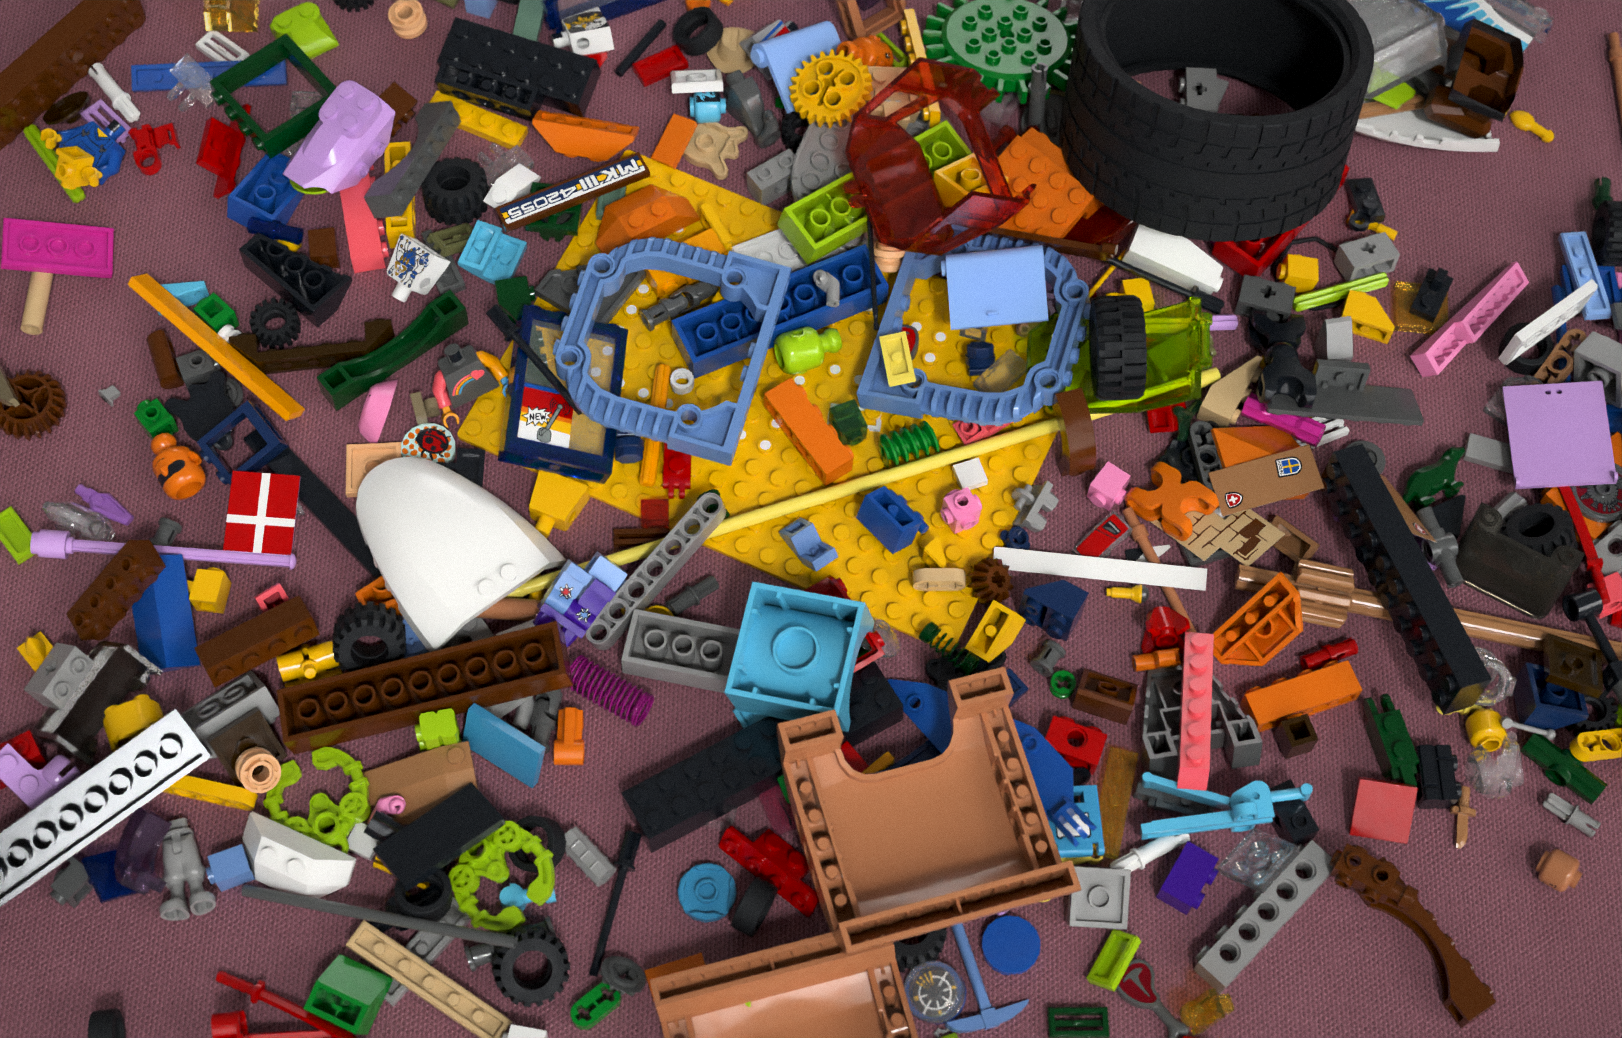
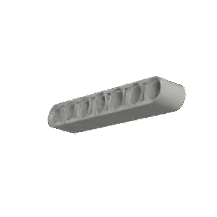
M706 493L701 496L616 592L612 600L604 606L595 621L586 630L587 639L596 649L607 650L616 643L630 627L634 609L644 611L724 520L726 508L719 495ZM709 505H719L716 512H705ZM692 525L700 526L696 534H688V528ZM678 545L682 547L677 555H669V550L673 546ZM654 567H663V571L659 576H650L651 570ZM638 587H643V595L633 598L632 592ZM617 609H626L625 615L622 618H613V614ZM602 629L607 630L605 638L602 640L594 639L596 632Z

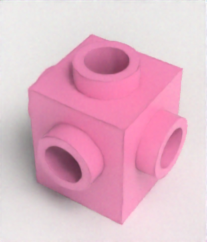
M968 487L960 491L959 489H954L943 498L940 513L943 521L956 534L978 524L982 504L976 494L972 495Z

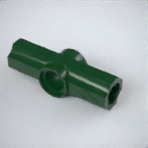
M1534 733L1520 750L1545 770L1546 777L1552 783L1560 787L1567 786L1590 805L1594 803L1608 785L1582 766L1583 762L1576 759L1570 750L1560 749L1543 735Z

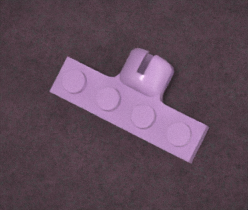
M6 744L0 750V780L30 809H33L81 775V772L74 766L62 778L58 773L71 762L63 755L55 756L42 769L36 770L9 744Z

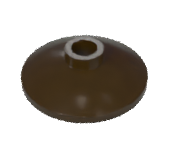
M80 91L62 98L46 111L43 121L47 125L59 124L65 121L71 124L81 117L79 112L86 106L90 96L87 92Z

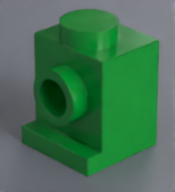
M214 292L208 297L201 299L197 306L193 308L195 315L217 334L225 325L230 324L234 329L239 326L235 311Z
M157 398L153 401L144 400L137 406V411L134 412L136 420L151 440L161 433L173 435L179 431L174 418Z

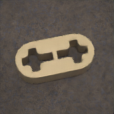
M921 568L912 573L913 588L919 591H958L966 587L965 571L959 568Z

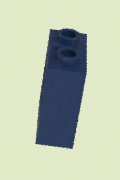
M248 400L197 441V444L202 449L199 451L200 455L207 463L214 464L218 470L216 472L217 477L225 485H231L232 471L212 445L246 417L267 442V445L235 471L258 472L288 447V444L257 404Z

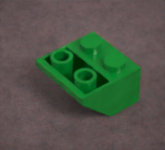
M339 954L316 980L303 1009L354 1034L368 1035L393 978L343 954Z

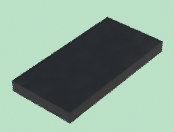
M470 783L373 848V851L407 892L506 823L502 815Z

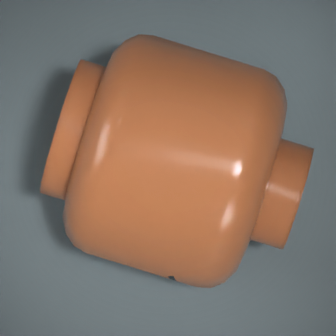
M1553 849L1551 852L1546 850L1535 869L1539 872L1538 878L1542 883L1559 892L1566 891L1569 886L1575 888L1583 874L1578 871L1580 866L1579 860L1560 849Z

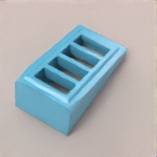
M204 281L161 284L162 287L186 307L198 304L201 299L209 296Z

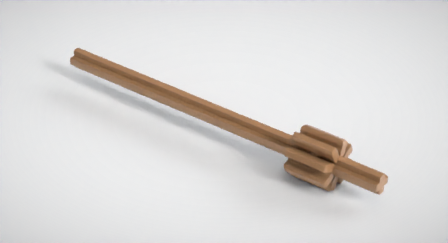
M1300 558L1292 568V575L1283 573L1300 593L1303 622L1338 629L1344 625L1347 619V612L1393 621L1388 611L1383 608L1378 592L1354 588V572L1351 568ZM1239 564L1234 579V589L1257 593L1279 572ZM1453 608L1466 633L1472 638L1543 652V640L1549 633L1600 650L1593 636ZM1609 640L1618 659L1622 660V642ZM1601 651L1602 664L1608 665V662L1606 661Z

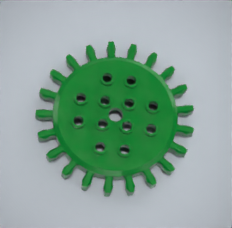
M953 0L952 6L955 9L939 2L937 4L936 17L932 15L927 16L922 42L923 45H926L925 53L927 60L939 59L935 61L934 73L936 75L951 70L954 72L951 76L950 86L952 88H956L966 80L973 84L972 97L977 98L983 88L995 91L996 103H1001L1005 92H1016L1020 103L1025 104L1028 95V84L1031 82V67L1033 64L1045 63L1048 66L1046 83L1049 89L1045 95V100L1049 99L1051 89L1049 84L1051 83L1062 91H1066L1078 20L1063 23L1067 18L1068 8L1064 6L1054 12H1050L1047 10L1049 0H1039L1037 4L1027 0H972L969 2L967 0Z

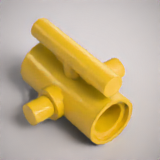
M332 640L313 646L304 644L300 650L276 657L283 682L298 678V680L285 683L286 688L343 674L340 668L326 671L339 666V662L336 663L334 659Z

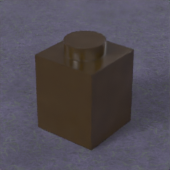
M1308 714L1281 721L1274 733L1285 759L1311 752L1319 740Z

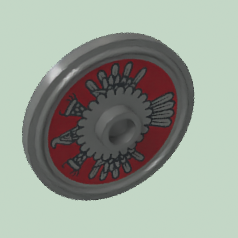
M1615 464V470L1618 472L1616 484L1570 486L1584 517L1600 523H1612L1622 519V467Z

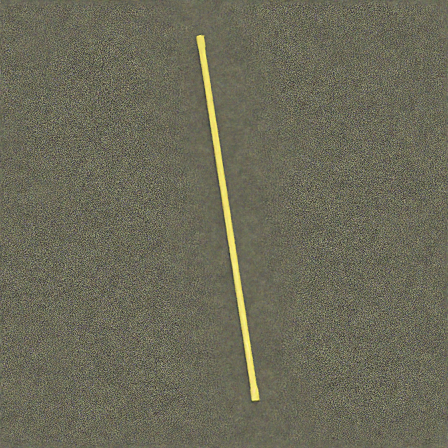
M1217 367L1194 373L1192 376L1147 389L1144 395L1137 400H1112L1088 407L1091 420L1192 389L1210 386L1221 379L1220 372ZM1052 418L724 519L707 539L1059 431L1057 419ZM700 527L688 530L687 533L696 534ZM664 538L606 555L605 557L618 566L647 558ZM673 546L670 550L680 548L681 546ZM589 561L577 565L584 569ZM561 570L532 578L506 597L522 598L527 594L547 589Z

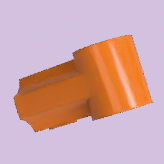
M565 707L562 710H558L557 739L554 741V765H584V739H582L583 710L575 707Z

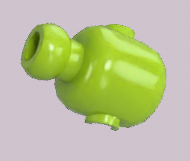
M804 326L778 335L774 342L775 355L780 368L786 374L791 375L804 374L808 370L819 367L824 361V353H837L842 348L840 334L834 328H828L822 334H818L814 328Z

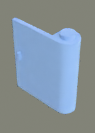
M823 21L755 43L752 46L750 57L757 67H769L788 114L795 111L790 99L791 93L789 90V86L793 85L791 77H798L795 69H804L802 61L812 62L810 55H814L817 59L820 58V51H823L828 56L831 49H833L836 55V49L841 41L834 25L830 21Z
M1043 245L946 254V260H941L942 276H947L951 330L1049 321Z

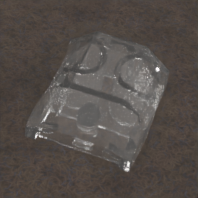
M47 501L42 506L48 519L56 521L54 526L58 530L69 531L71 537H74L79 531L81 532L79 537L82 540L103 541L104 539L107 542H111L116 534L110 520L104 514L76 502Z

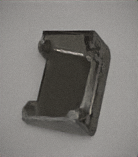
M1481 502L1458 541V554L1456 555L1457 559L1455 562L1464 579L1462 584L1532 619L1540 620L1545 618L1569 583L1585 553L1564 545L1557 547L1549 558L1499 533L1503 522L1501 514L1495 508Z

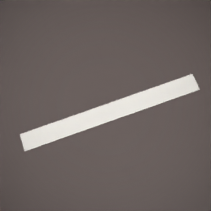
M994 546L993 559H1002V564L1009 565V570L1206 591L1207 569Z

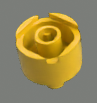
M141 694L134 697L131 701L120 705H112L105 709L103 726L112 752L164 716L160 704L151 700L149 695Z

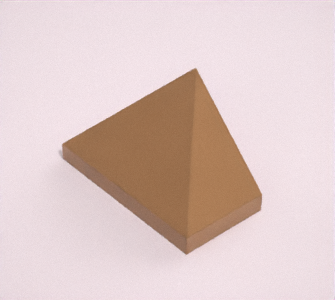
M1276 515L1271 522L1272 525L1285 533L1273 546L1293 561L1297 562L1300 558L1310 560L1319 548L1320 544L1310 535L1282 517Z

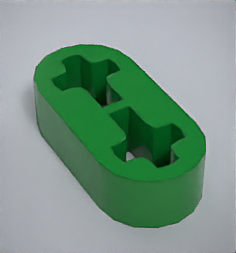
M598 984L572 1006L570 1014L574 1026L581 1030H588L594 1027L620 1005L622 996L614 989V1001L610 1002L606 999L598 1004L603 998L602 991H613H610L609 984ZM591 1007H595L589 1013L590 1020L586 1021L584 1018L578 1020V1011L580 1009L588 1011Z

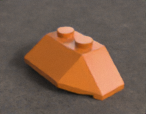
M538 110L532 122L533 126L555 152L563 153L564 156L571 158L578 156L587 157L594 162L607 161L631 144L639 132V127L555 112L550 113Z
M650 184L605 206L596 239V246L601 253L609 254L617 246L619 248L634 239L640 240L649 237L663 239L699 221L700 217L686 197Z
M1279 572L1213 633V655L1221 664L1264 666L1303 631L1300 593L1282 572Z

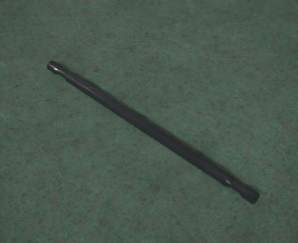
M867 207L866 214L868 218L867 232L869 264L871 279L872 311L874 318L873 326L874 330H879V324L877 319L878 305L875 274L873 227L871 220L872 211L871 207Z

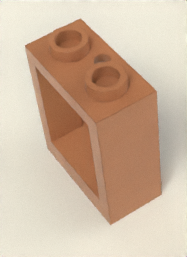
M835 0L845 35L850 40L858 37H868L869 34L875 36L904 19L905 0H886L888 7L864 21L861 19L856 0Z

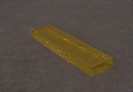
M1110 747L1099 798V807L1105 853L1101 856L1117 860L1139 753ZM1093 843V854L1097 855L1095 843Z

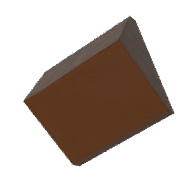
M1084 668L1072 708L1127 725L1134 706L1138 685Z

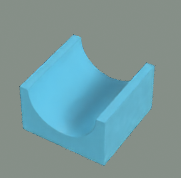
M752 581L724 692L737 710L790 721L835 709L841 730L849 732L851 724L849 701L853 672L862 641L868 632L872 633L874 627V620L866 603Z

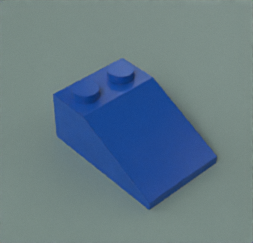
M279 153L270 159L265 154L228 196L227 218L274 240V236L287 225L304 196V193L295 190L291 186L289 178L282 174L290 158Z

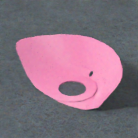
M398 379L376 383L369 389L358 423L360 433L369 443H378Z

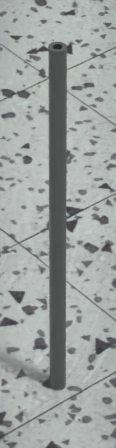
M244 885L241 891L244 897L515 949L518 944V937L251 885Z

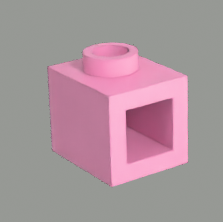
M1108 461L1091 482L1087 497L1097 507H1103L1110 511L1115 503L1120 505L1124 500V496L1128 493L1126 489L1131 476Z

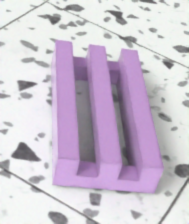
M101 99L80 113L86 123L94 121L104 130L90 116L92 114L101 124L107 127L110 122L97 111L100 108L112 120L115 119L125 129L116 140L117 143L121 142L123 144L126 142V137H130L128 131L131 128Z

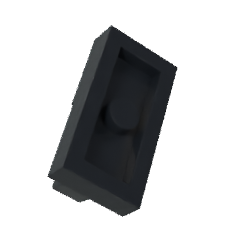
M1440 267L1437 271L1429 268L1409 313L1431 323L1434 322L1454 279L1447 276L1449 271Z

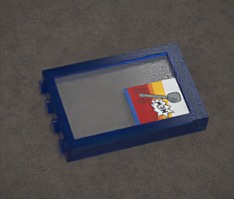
M523 305L516 322L517 326L522 327L519 335L567 389L566 381L557 376L556 355L552 353L556 339L561 340L563 335L561 325L564 316L569 315L562 311L553 312L545 310L537 305ZM595 322L587 343L591 353L590 377L601 389L621 397L628 329L620 328L616 324ZM514 342L498 461L605 484L612 474L617 429L606 428L595 421L593 422L583 413L578 415ZM567 361L564 364L573 365L575 363L572 361Z

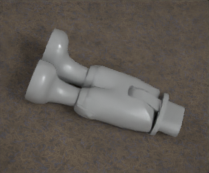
M186 818L168 821L164 823L165 833L162 835L164 869L162 881L171 890V897L160 905V917L171 921L185 920L190 917L184 893L185 881H187L190 887L189 905L191 912L197 916L204 915L215 908L216 899L215 895L205 891L202 885L205 879L206 867L202 865L199 850L194 839V832L188 828Z

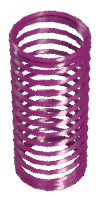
M579 655L570 665L571 674L579 664L572 678L573 685L576 683L577 685L575 689H573V686L566 688H571V691L582 694V697H587L594 704L598 703V706H603L604 710L609 709V712L614 713L615 716L620 715V719H625L626 722L631 721V725L634 727L639 726L644 721L652 707L654 695L648 692L643 693V689L637 691V686L632 687V682L626 685V679L621 681V676L616 678L615 673L610 675V670L605 671L604 667L599 669V664L594 665V661L589 662L586 656ZM591 665L587 675L581 682L584 673L586 672L587 668ZM596 668V671H595L593 677L591 678L590 682H589V683L587 684V686H586V683H587V681H588L590 675L592 674V672H593L594 669ZM601 672V675H600L598 681L596 682V684H595L594 687L592 688V685H593L595 679L597 678L598 674ZM607 674V677H606L604 683L602 684V686L600 687V689L597 691V689H598L600 683L602 682L603 678H604L605 675ZM612 678V681H611L610 685L608 686L607 690H606V691L604 692V694H603V691H604L606 685L608 684V682H609L610 679ZM617 682L616 687L614 688L613 692H612L611 695L609 696V693H610L611 689L613 688L614 684ZM623 684V686H622V688H621L619 694H618L617 697L615 698L616 693L618 692L619 688H620L621 685ZM628 688V690H627V692H626L624 698H623L622 701L620 702V700H621V698H622L624 692H625L626 689ZM633 692V694H632L630 700H629L628 703L626 704V702H627V700H628L630 694ZM639 694V696H638V698H637L635 704H634L633 707L631 708V706H632V704H633L635 698H636L637 695ZM616 703L614 710H611V707ZM646 704V707L644 708L642 714H641L640 717L638 718V716H639L641 710L643 709L644 705ZM627 709L625 716L622 717V713ZM632 713L631 719L627 720L628 716Z

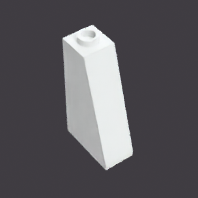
M1136 223L1122 261L1189 290L1196 285L1199 287V290L1210 295L1213 291L1216 293L1219 291L1223 282V278L1220 277L1223 266L1187 238L1163 233Z

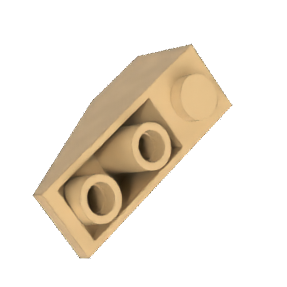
M1257 355L1212 384L1200 406L1196 419L1205 422L1213 421L1218 424L1219 428H1228L1230 423L1235 425L1241 414V410L1238 409L1240 403H1245L1252 392V389H1249L1251 382L1256 384L1258 377L1262 373L1263 369L1259 368L1262 357Z

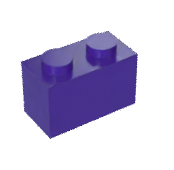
M1188 841L1156 898L1185 915L1189 913L1191 907L1197 910L1205 897V894L1201 892L1204 884L1206 883L1211 886L1219 870L1214 868L1219 858Z

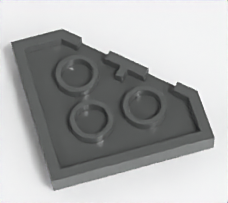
M587 265L576 266L577 269L561 271V269L550 270L534 289L535 295L570 315L572 310L569 308L571 296L573 293H578L580 287L577 286L578 277L581 270H586ZM599 270V271H597V272H598V273H606L607 271H605V270ZM641 270L627 274L619 291L603 298L592 330L599 334L604 330L646 278V271Z

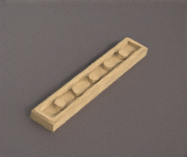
M365 920L362 921L346 943L347 948L479 1038H502L504 1032L512 1024L510 1019Z

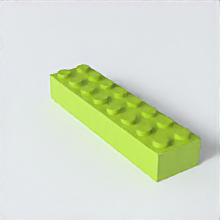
M945 120L784 208L777 225L807 265L866 233L867 207H871L872 227L875 228L900 214L903 207L911 208L932 196L934 171L972 154V152L949 122Z

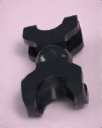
M1252 309L1247 323L1248 340L1254 347L1263 352L1266 364L1261 373L1262 380L1256 388L1259 403L1272 404V397L1274 395L1285 394L1295 399L1298 407L1312 409L1317 395L1316 378L1300 364L1297 353L1301 345V336L1306 330L1303 315L1291 314L1289 322L1277 323L1269 319L1265 311Z

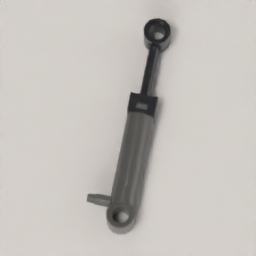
M1588 588L1565 595L1562 599L1565 615L1570 621L1576 622L1581 620L1586 622L1608 662V665L1602 671L1603 685L1607 692L1614 691L1622 706V660L1618 659L1595 615L1600 614L1603 610L1600 594L1594 588Z

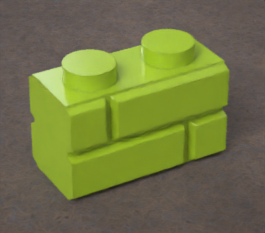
M452 708L438 710L436 714L434 711L420 714V724L415 725L420 751H429L441 746L461 742L459 726Z

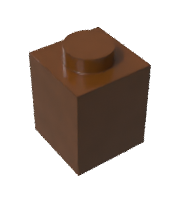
M334 227L308 230L311 261L320 265L325 264L332 269L340 268L338 240Z

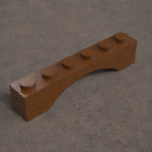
M1376 875L1380 881H1385V879ZM1398 877L1397 882L1406 886L1402 879ZM1354 888L1367 907L1382 911L1396 918L1411 929L1423 942L1432 956L1439 973L1442 987V1004L1460 1028L1469 1024L1496 1003L1491 988L1486 983H1482L1475 975L1473 965L1466 958L1461 957L1455 949L1456 945L1452 938L1441 931L1437 926L1436 918L1429 910L1423 908L1418 901V896H1416L1413 904L1407 911L1397 906L1398 902L1389 897L1384 904L1379 901L1377 904H1372L1362 898L1361 891Z

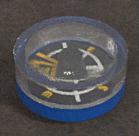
M928 961L917 965L908 974L904 983V990L911 1013L926 1023L944 1024L959 1015L965 1005L966 986L962 977L956 970L943 962Z

